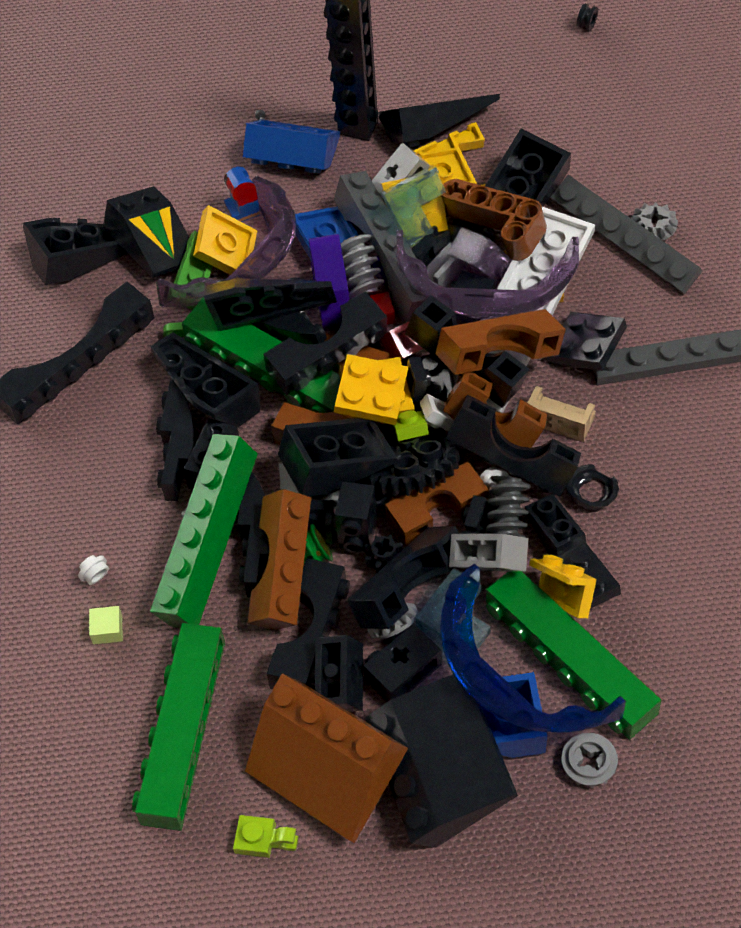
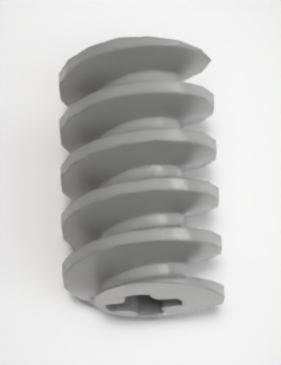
M369 234L350 237L341 243L346 278H348L347 285L348 289L352 290L349 293L350 299L364 291L369 296L385 292V290L377 289L378 286L384 283V280L374 279V276L380 273L381 269L371 268V265L377 262L378 259L377 257H368V253L372 252L375 248L372 245L365 246L364 244L371 239Z

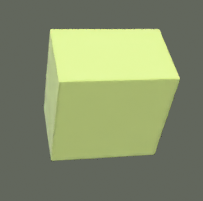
M119 606L89 609V636L93 644L123 641L122 613Z

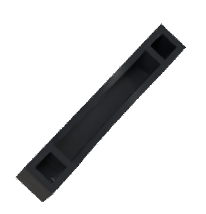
M126 281L105 297L96 323L74 347L44 363L11 369L0 378V409L17 425L26 418L31 417L36 410L49 400L57 397L68 385L79 380L91 367L102 362L118 346L125 344L136 332L147 327L155 318L150 299Z

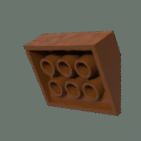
M282 673L264 704L245 772L349 841L355 843L408 748L302 682Z

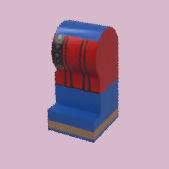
M243 167L230 169L224 176V182L231 198L224 200L229 216L244 222L261 215L256 187L250 180L246 169Z

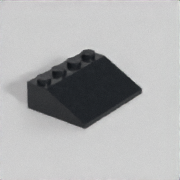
M459 671L391 699L365 717L368 724L408 748L389 781V785L411 844L436 848L518 796L467 671Z

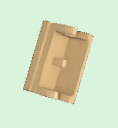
M536 386L527 403L547 414L545 430L584 442L595 418V404L589 403L586 410L544 397L541 393L543 388Z

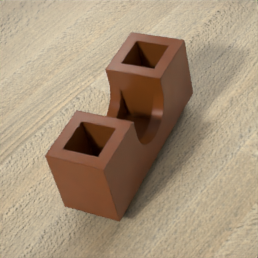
M473 372L463 373L448 395L443 411L448 413L454 420L467 394L487 404L493 383ZM521 399L511 411L506 413L496 412V424L500 433L515 445L532 447L545 429L547 414Z
M468 461L460 465L458 469H453L454 476H445V483L435 482V489L426 486L423 487V493H419L415 489L412 490L410 496L399 494L393 497L389 503L385 504L386 521L404 547L410 544L427 527H433V518L429 513L431 510L437 507H448L454 510L462 520L465 507L471 504L473 495L484 497L488 501V488Z

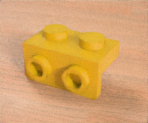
M543 555V559H530L529 566L541 571L538 587L568 614L576 618H588L597 579L584 574L585 569L582 567L563 564V559L558 556Z

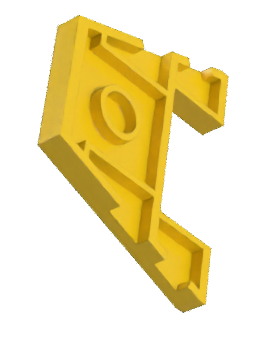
M475 122L467 125V129L460 133L456 130L448 134V138L439 143L433 141L413 151L440 174L441 185L452 179H460L477 184L461 151L483 148L485 138Z

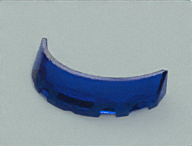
M473 564L450 583L445 594L441 614L442 647L454 677L464 691L474 697L481 707L511 724L543 732L581 731L623 718L626 701L621 696L599 712H590L581 706L572 705L565 707L557 713L548 714L533 707L480 657L473 635L472 613L475 597L480 586V568Z

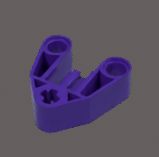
M339 234L309 238L313 280L331 281L337 299L336 303L319 307L324 332L339 330L341 326L340 306L350 300Z

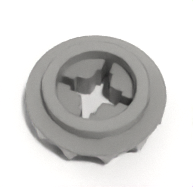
M657 202L651 206L644 203L640 209L635 208L634 214L631 217L632 220L661 240L671 237L678 225L676 211H670L668 205L658 206ZM653 216L657 217L658 220L656 227H653L651 221Z
M406 603L409 611L389 629H368L372 638L386 639L408 628L418 615L415 604Z
M582 733L572 737L565 744L562 750L561 764L565 770L566 777L569 776L573 779L577 786L583 784L593 788L602 783L606 784L615 774L618 756L612 743L605 737L595 733ZM582 752L589 758L599 756L595 762L597 769L592 768L589 764L580 766L583 763Z

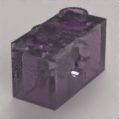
M462 227L447 253L468 272L495 279V285L499 286L512 261L492 240Z

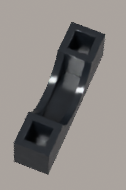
M366 291L340 306L341 326L338 332L329 340L319 344H303L288 338L264 353L266 371L286 395L305 388L310 380L318 375L329 373L337 363L346 358L347 354L356 355L364 346L369 343H376L384 337L385 333H387V316Z
M430 295L412 313L405 335L444 364L436 355L441 328L457 325L456 313ZM503 351L497 354H485L482 370L473 371V373L493 383L489 399L503 408L520 390L530 369L507 351Z
M468 394L446 436V439L450 440L456 447L464 450L468 449L479 455L485 462L497 464L508 470L514 477L524 478L536 484L543 492L553 493L559 497L578 468L581 456L580 452L555 439H551L541 446L530 448L511 443L500 433L497 427L496 409Z
M456 526L427 527L347 600L360 628L389 629L409 611L404 599L414 587L429 578L448 573L453 569L449 567L451 534H459Z
M309 558L306 559L302 574L300 602L313 613V621L309 629L299 638L276 645L267 671L270 689L274 688L282 673L302 682L311 689L312 686L315 687V640L319 637H329L331 628H337L341 615V609L338 607L341 599L346 600L350 588V580H346L345 566Z

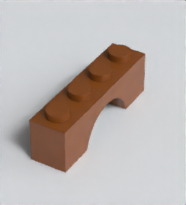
M546 309L441 328L436 355L454 375L482 370L485 354L496 350L518 352L533 360L559 355L566 329Z
M282 489L266 495L262 499L259 528L264 530L268 536L269 558L260 582L251 591L248 624L271 630H279L297 625L311 497Z

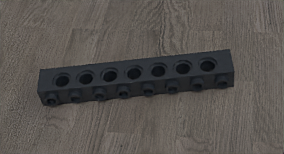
M325 0L324 17L327 18L328 23L326 39L329 40L330 44L328 60L331 61L332 65L330 81L333 82L334 86L332 101L335 102L336 107L334 121L337 122L338 131H341L340 135L369 141L378 124L370 0Z

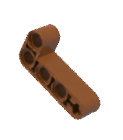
M452 179L442 185L440 194L448 215L456 219L501 231L507 255L512 260L520 261L528 258L546 232L547 224L541 204L537 200L460 179Z

